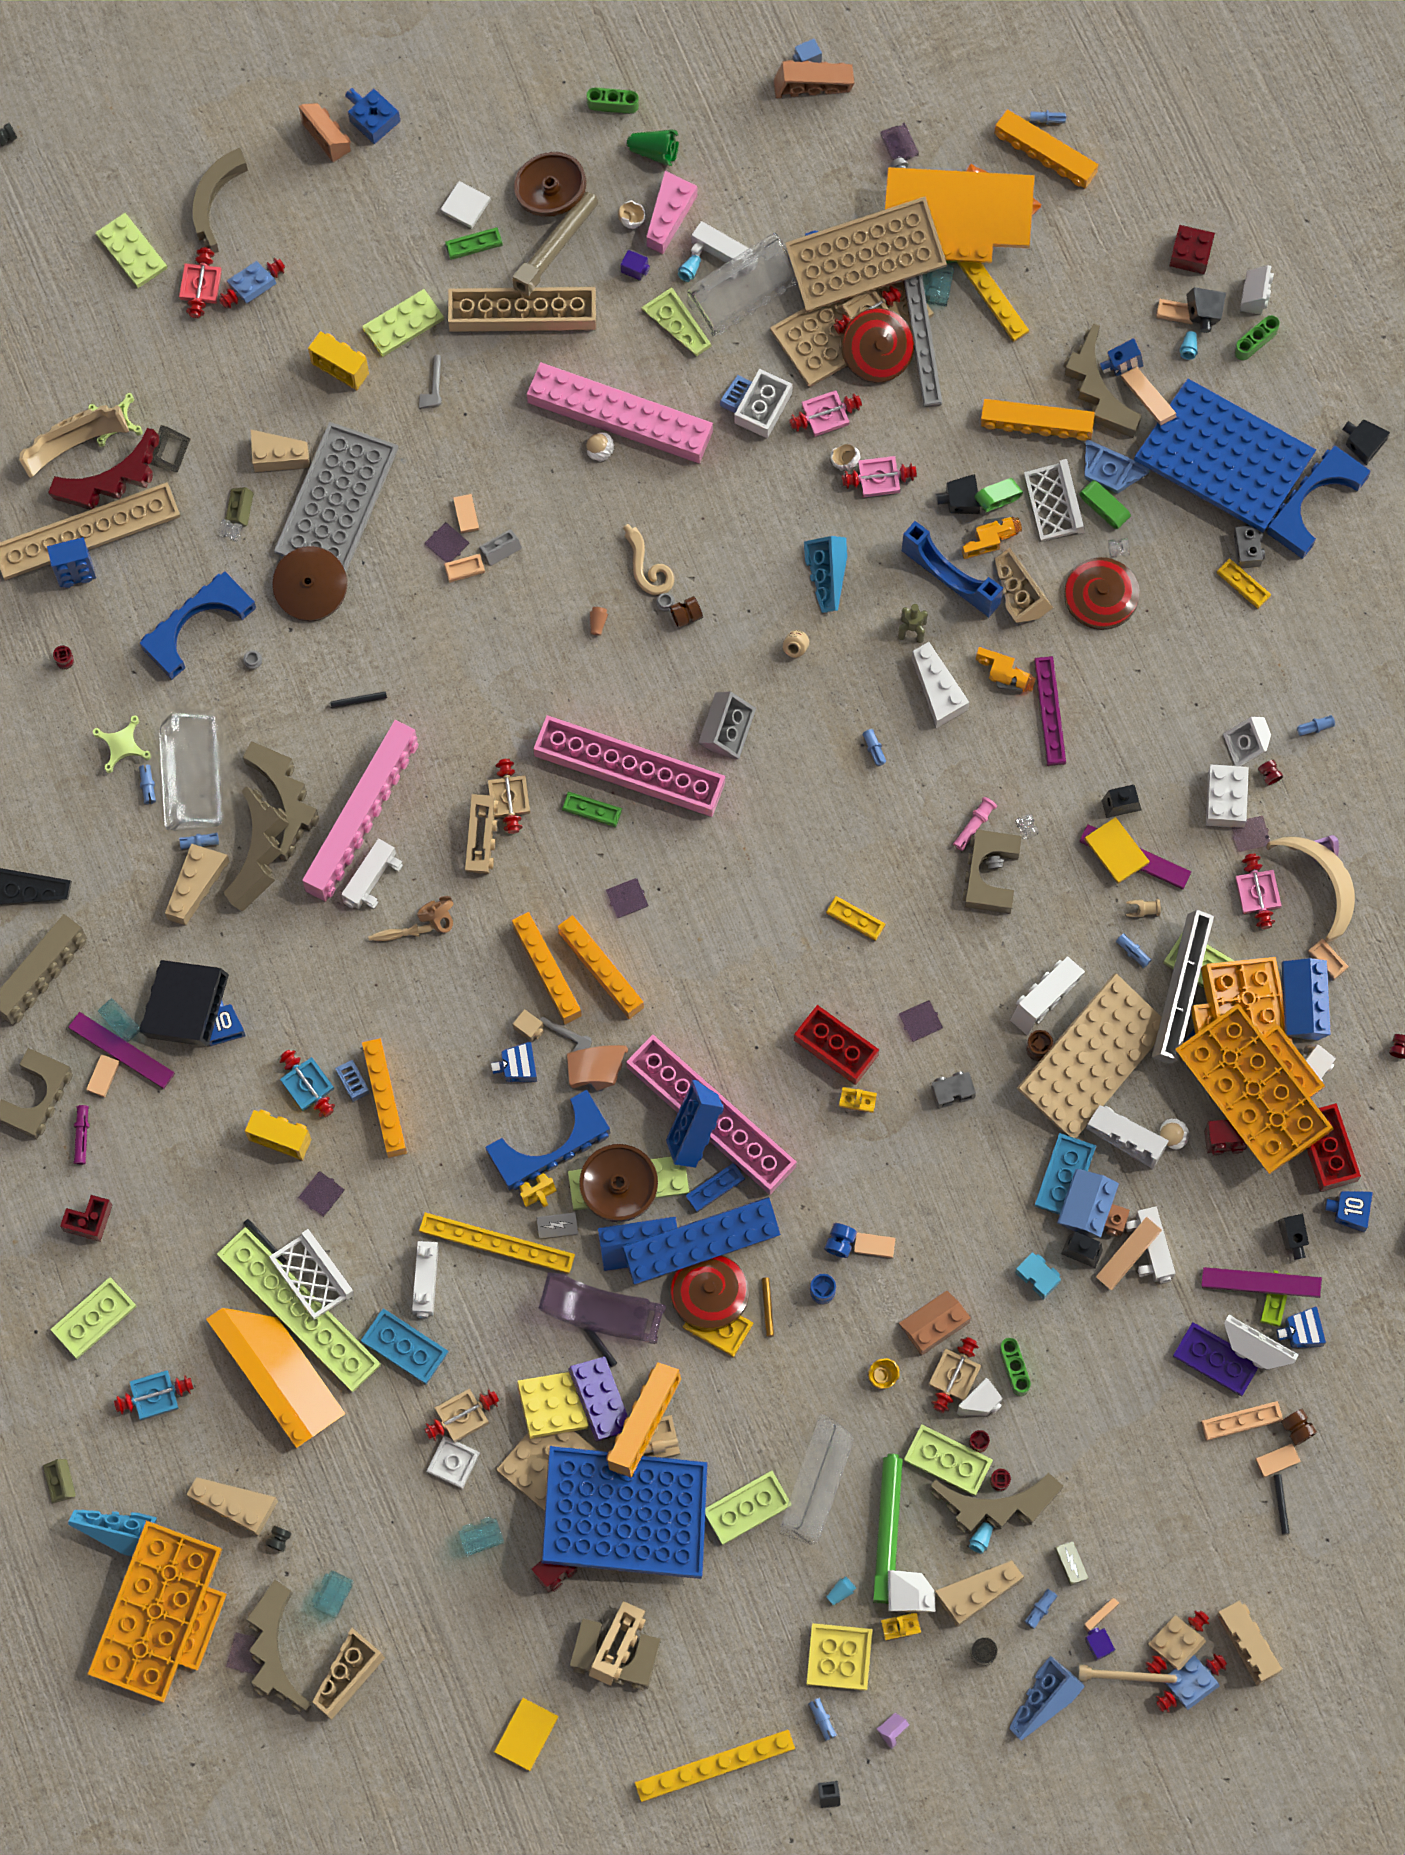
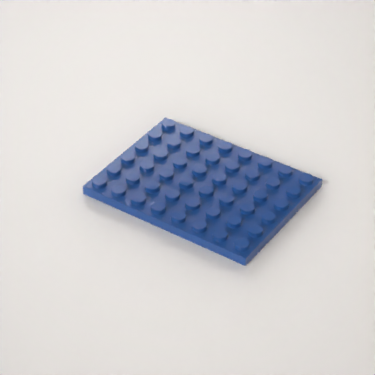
M1187 379L1170 404L1171 408L1176 412V418L1163 425L1156 424L1135 455L1134 461L1255 529L1264 532L1314 456L1316 449L1196 382Z
M556 1446L549 1447L542 1563L695 1579L702 1578L708 1462L642 1456L632 1477H628L609 1469L608 1461L606 1460L608 1452Z

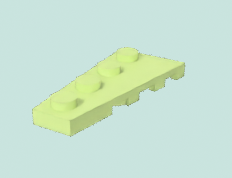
M672 287L641 307L645 313L694 355L698 356L712 347Z

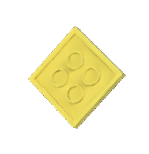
M569 1372L519 1380L517 1382L529 1439L588 1429L586 1414Z
M812 1623L807 1685L867 1691L872 1629Z

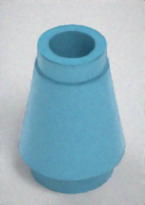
M692 255L679 267V278L685 282L693 280L701 258L697 255Z
M1193 331L1186 332L1179 350L1181 357L1186 360H1192L1198 354L1197 334Z
M983 1522L969 1540V1548L983 1554L988 1548L993 1526Z
M845 1576L843 1579H839L826 1597L835 1605L852 1595L856 1587Z

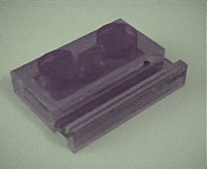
M905 123L881 131L880 135L892 161L897 158H904L907 161L911 157L919 156L918 149Z

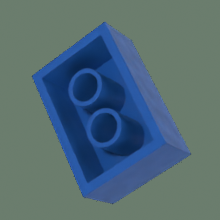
M84 537L47 546L51 566L60 588H69L74 584L81 582L89 583L96 579L92 558Z

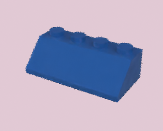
M1307 958L1283 961L1282 983L1285 1034L1288 1037L1320 1040L1331 1035L1327 960Z
M692 1080L666 1139L674 1165L696 1168L698 1162L702 1159L705 1146L709 1143L712 1130L716 1128L717 1119L723 1112V1104L719 1095L697 1080Z
M676 1216L598 1228L604 1271L628 1268L622 1246L677 1228Z

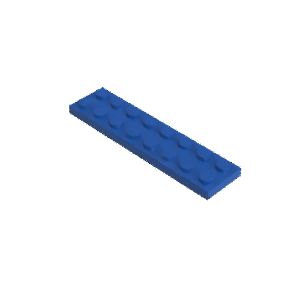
M766 1197L624 1245L622 1249L632 1282L637 1284L781 1234L770 1198Z

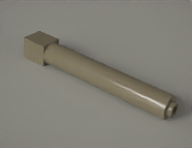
M585 192L582 199L569 210L529 262H524L512 277L513 289L528 296L541 281L540 276L598 205L595 194Z

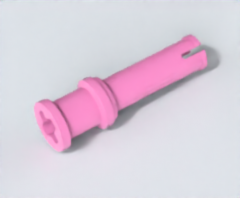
M987 797L982 798L980 806L977 810L973 811V817L953 843L957 849L963 851L971 840V836L976 833V829L978 830L982 823L988 821L987 817L993 809L997 808V805Z

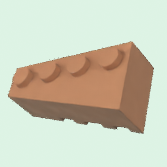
M787 60L782 62L774 77L776 98H782L783 94H791V97H798L799 93H809V96L822 91H825L826 94L849 93L854 85L853 66L846 63H811L810 61L794 62Z

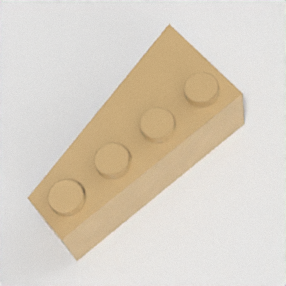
M196 1477L187 1493L189 1499L259 1536L278 1503L277 1498L198 1477Z

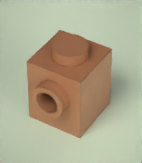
M1112 1204L1103 1230L1108 1235L1121 1236L1130 1210Z

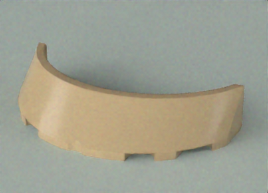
M103 405L94 411L91 409L82 411L52 426L49 432L36 437L34 444L29 448L23 449L19 457L29 478L33 477L55 457L86 440L107 433L129 432L121 408L117 405L114 408H108L107 405Z
M1282 837L1268 842L1266 846L1268 850L1278 845L1288 846L1293 851L1301 850L1309 854L1322 865L1333 883L1337 900L1335 920L1324 941L1329 943L1343 935L1352 918L1355 903L1353 883L1348 870L1343 866V862L1331 850L1309 839Z

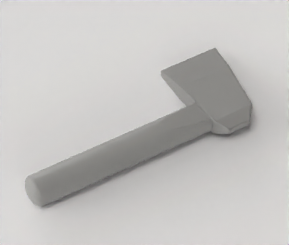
M440 355L434 356L432 395L420 394L419 408L437 407L441 404L442 398L439 396Z
M545 1017L540 1018L543 1026L578 1043L572 1052L591 1047L592 1039L590 1037H582Z

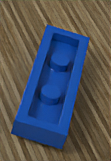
M732 1163L688 1193L686 1199L694 1210L699 1212L743 1182L745 1178L736 1165Z

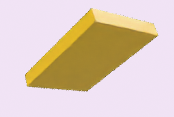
M1116 817L1084 839L1118 884L1150 862Z
M740 1316L733 1324L719 1330H701L687 1323L683 1325V1329L734 1358L754 1323Z
M522 1698L494 1753L531 1771L559 1716Z

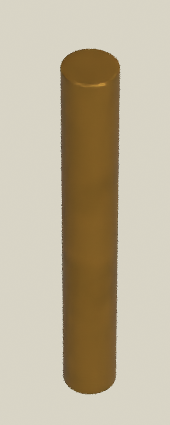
M765 1277L762 1278L766 1337H773L774 1327L770 1279Z

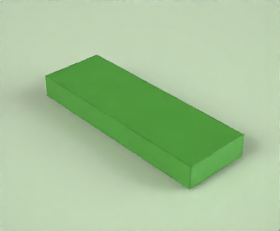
M498 227L445 241L450 260L503 246Z
M568 791L562 811L617 827L622 808Z

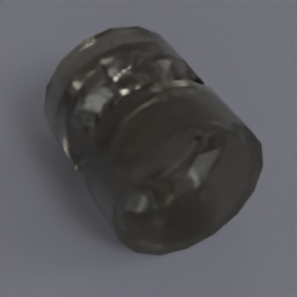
M983 1637L973 1643L970 1651L972 1662L979 1667L990 1666L998 1654L996 1643L992 1639Z

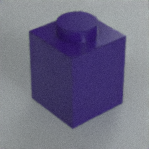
M629 249L620 264L621 273L640 281L643 275L646 276L650 269L648 257Z
M1097 1627L1087 1632L1089 1636L1085 1638V1641L1095 1661L1114 1653L1115 1648L1105 1628L1099 1630Z

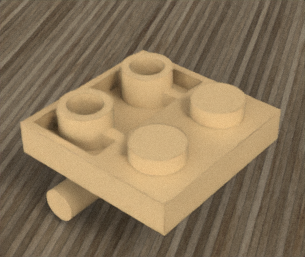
M672 1415L661 1418L643 1456L668 1458L680 1455Z

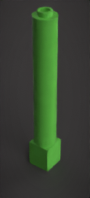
M887 1454V1457L883 1458L873 1603L889 1604L888 1571H896L903 1459L899 1458L898 1454Z

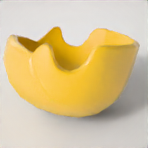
M888 1358L876 1360L868 1370L869 1381L879 1389L892 1387L900 1376L899 1367L895 1361Z

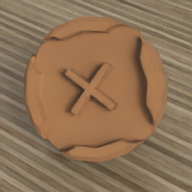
M441 896L439 898L440 901L435 902L433 900L421 907L417 916L421 922L430 921L437 932L446 933L453 926V920L448 910L452 908L454 903L450 896ZM442 918H444L446 921V925L444 928H442L440 925V921Z

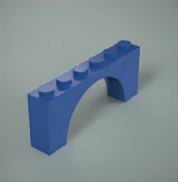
M1334 446L1331 450H1326L1322 456V462L1320 464L1317 462L1311 470L1312 474L1309 477H1304L1300 483V489L1298 491L1295 489L1291 493L1290 501L1287 504H1282L1278 510V516L1276 518L1273 517L1268 525L1267 534L1302 559L1314 546L1316 540L1306 529L1302 521L1301 504L1305 497L1316 488L1329 484L1344 485L1358 491L1369 478L1371 470L1337 446Z
M914 521L905 531L901 551L988 618L1000 606L1003 593L1002 586L990 577L984 581L977 580L956 568L936 548L930 537V532L918 522Z
M226 571L222 574H217L209 585L203 586L196 596L187 599L183 607L179 610H174L165 622H160L152 633L146 634L141 639L140 645L142 650L171 680L186 668L183 660L177 653L178 634L186 621L197 613L211 609L229 611L243 620L256 609L254 600Z
M587 1090L570 1099L575 1113V1124L571 1136L558 1150L547 1155L529 1156L512 1149L503 1138L485 1147L487 1154L509 1191L520 1189V1186L529 1179L531 1181L535 1180L545 1170L551 1171L555 1169L559 1162L563 1160L569 1161L575 1157V1153L580 1150L584 1152L592 1147L591 1144L596 1141L602 1142L609 1137L611 1133L610 1127Z

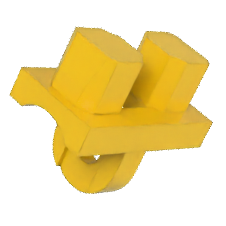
M842 1087L839 1107L874 1113L877 1093Z
M543 1173L536 1178L538 1185L531 1187L529 1182H525L520 1186V1195L525 1207L537 1201H540L543 1208L549 1205L546 1196L557 1191L552 1178H548Z
M917 1613L881 1620L885 1641L921 1633Z

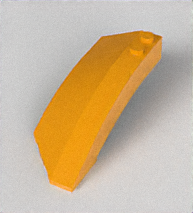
M221 1308L206 1319L296 1448L345 1415L338 1402L277 1317Z

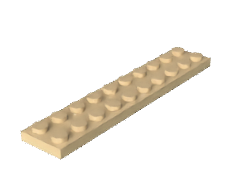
M168 482L0 542V570L4 580L51 564L47 546L84 537L88 550L181 517Z

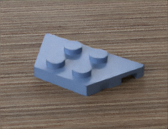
M1088 439L1086 440L1085 479L1088 481L1095 480L1104 488L1118 494L1151 471L1131 458Z

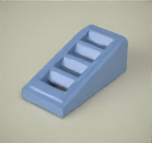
M737 375L722 397L720 406L736 413L752 382ZM740 381L748 386L745 388L738 383ZM737 387V388L743 390L744 392L741 393V392L735 390V388ZM732 393H735V394L739 395L740 397L738 398V397L732 395ZM729 398H731V399H733V400H735V401H737V402L734 403V402L730 401Z
M353 1059L335 1068L352 1102L370 1094ZM351 1066L353 1068L352 1070L344 1074L341 1072ZM353 1073L356 1074V1076H354V1077H352V1078H350V1079H348V1080L345 1079V1077H347V1076H349V1075H351V1074H353ZM357 1079L359 1080V1082H357V1083H355V1084H353V1085H351V1086L348 1085L349 1083H351V1082H353V1081H355V1080H357ZM362 1085L363 1088L352 1092V1089Z

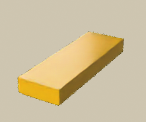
M1230 558L1217 570V574L1257 609L1271 597V594Z
M835 896L826 911V914L874 941L878 939L886 925L884 922Z

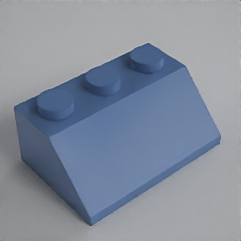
M1075 1169L1057 1223L1087 1237L1100 1238L1119 1183L1100 1174Z

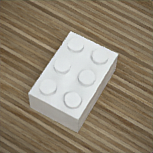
M759 369L735 413V424L768 439L792 395L793 384Z
M1210 764L1207 784L1206 826L1244 828L1247 818L1249 767Z

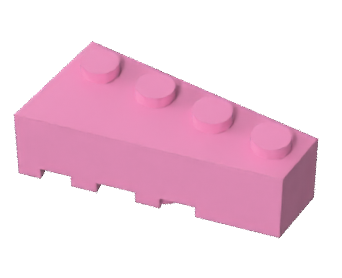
M665 171L647 234V247L661 254L665 252L697 198L696 185Z

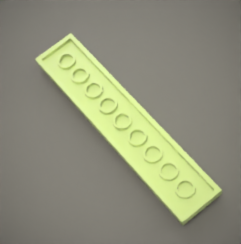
M245 1227L217 1253V1256L353 1393L381 1364L329 1311L313 1320L269 1259L272 1253ZM290 1272L288 1273L290 1280L298 1281ZM300 1285L299 1292L301 1295L310 1296V1292L303 1285ZM311 1301L310 1307L316 1313L322 1309V1304L318 1301Z

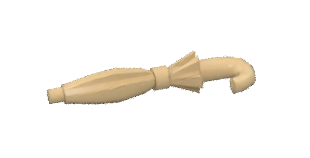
M431 922L423 926L415 924L409 929H388L368 937L369 941H391L409 935L419 937V934L430 932L434 927Z

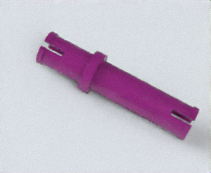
M78 1105L76 1106L77 1114L76 1122L74 1123L76 1132L73 1163L85 1165L87 1129L90 1128L88 1123L89 1106Z

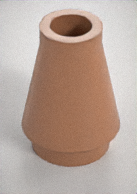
M592 607V611H590V634L598 636L602 634L608 617L607 609Z

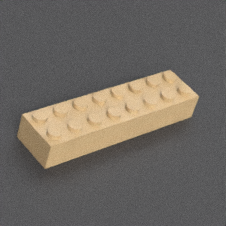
M543 287L535 288L529 296L513 288L448 289L449 332L596 330V288Z

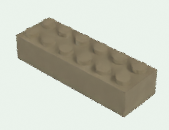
M65 914L61 916L0 988L1 1018L12 1026L22 1020L24 1012L34 1006L37 1001L36 998L40 993L43 994L48 989L53 978L56 979L60 975L62 967L65 964H69L74 957L73 954L85 945L87 937L81 926Z

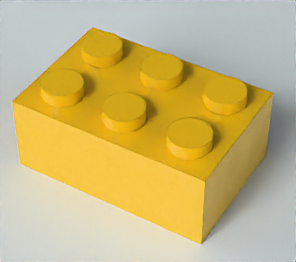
M320 331L308 347L311 364L355 390L359 389L369 375L366 356L359 351H353L348 344L336 341L329 333L325 334Z
M253 1110L245 1129L248 1140L303 1161L312 1140L309 1131L306 1129L307 1127L300 1123L295 1125L288 1123L289 1120L280 1116L277 1118L272 1117L265 1110H259V1112Z

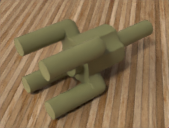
M913 604L910 610L904 607L901 613V621L904 623L899 626L898 638L903 640L905 639L906 631H915L917 633L916 641L922 643L925 634L922 626L927 624L928 612L925 610L920 612L917 604Z

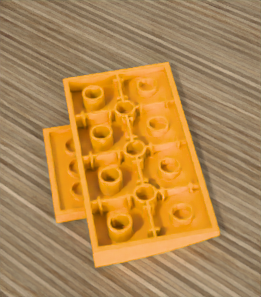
M888 167L885 209L926 197L945 260L992 263L993 247L1030 249L1035 175Z
M1276 957L1211 963L1201 967L1207 1004L1193 1005L1191 1007L1195 1034L1238 1003L1262 1035L1277 1024L1285 1032L1283 991Z
M1239 1003L1175 1049L1269 1174L1333 1130L1332 1125L1311 1099L1312 1096L1325 1088L1324 1083L1278 1024L1262 1035Z
M146 1521L88 1675L165 1702L179 1664L197 1671L200 1668L227 1596L226 1593L209 1587L223 1549Z

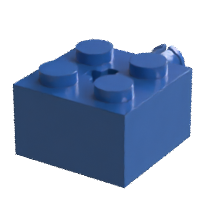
M350 88L351 93L347 91L345 97L354 104L348 111L349 121L373 144H376L400 122L399 111L375 89L362 98L353 88Z

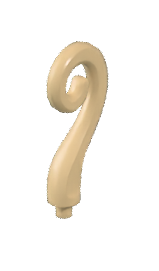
M629 524L623 527L626 532L625 538L633 548V573L637 584L643 591L653 596L668 593L674 584L672 570L664 564L653 565L648 571L650 581L656 582V574L658 572L664 573L666 580L660 586L650 584L643 573L645 553L643 537L636 527L632 528Z

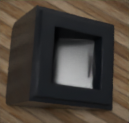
M838 1781L818 1783L820 1807L840 1806Z

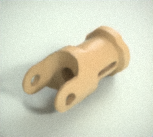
M1156 899V901L1132 900L1126 902V904L1138 905V911L1126 914L1128 917H1144V915L1152 914L1160 916L1161 914L1160 899Z

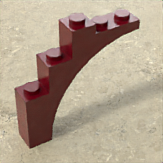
M147 428L141 441L122 462L98 475L70 479L54 476L48 494L54 500L91 510L98 505L100 494L120 500L122 494L126 491V483L147 488L148 483L153 478V471L148 464L152 462L153 451L159 444V435L154 429Z

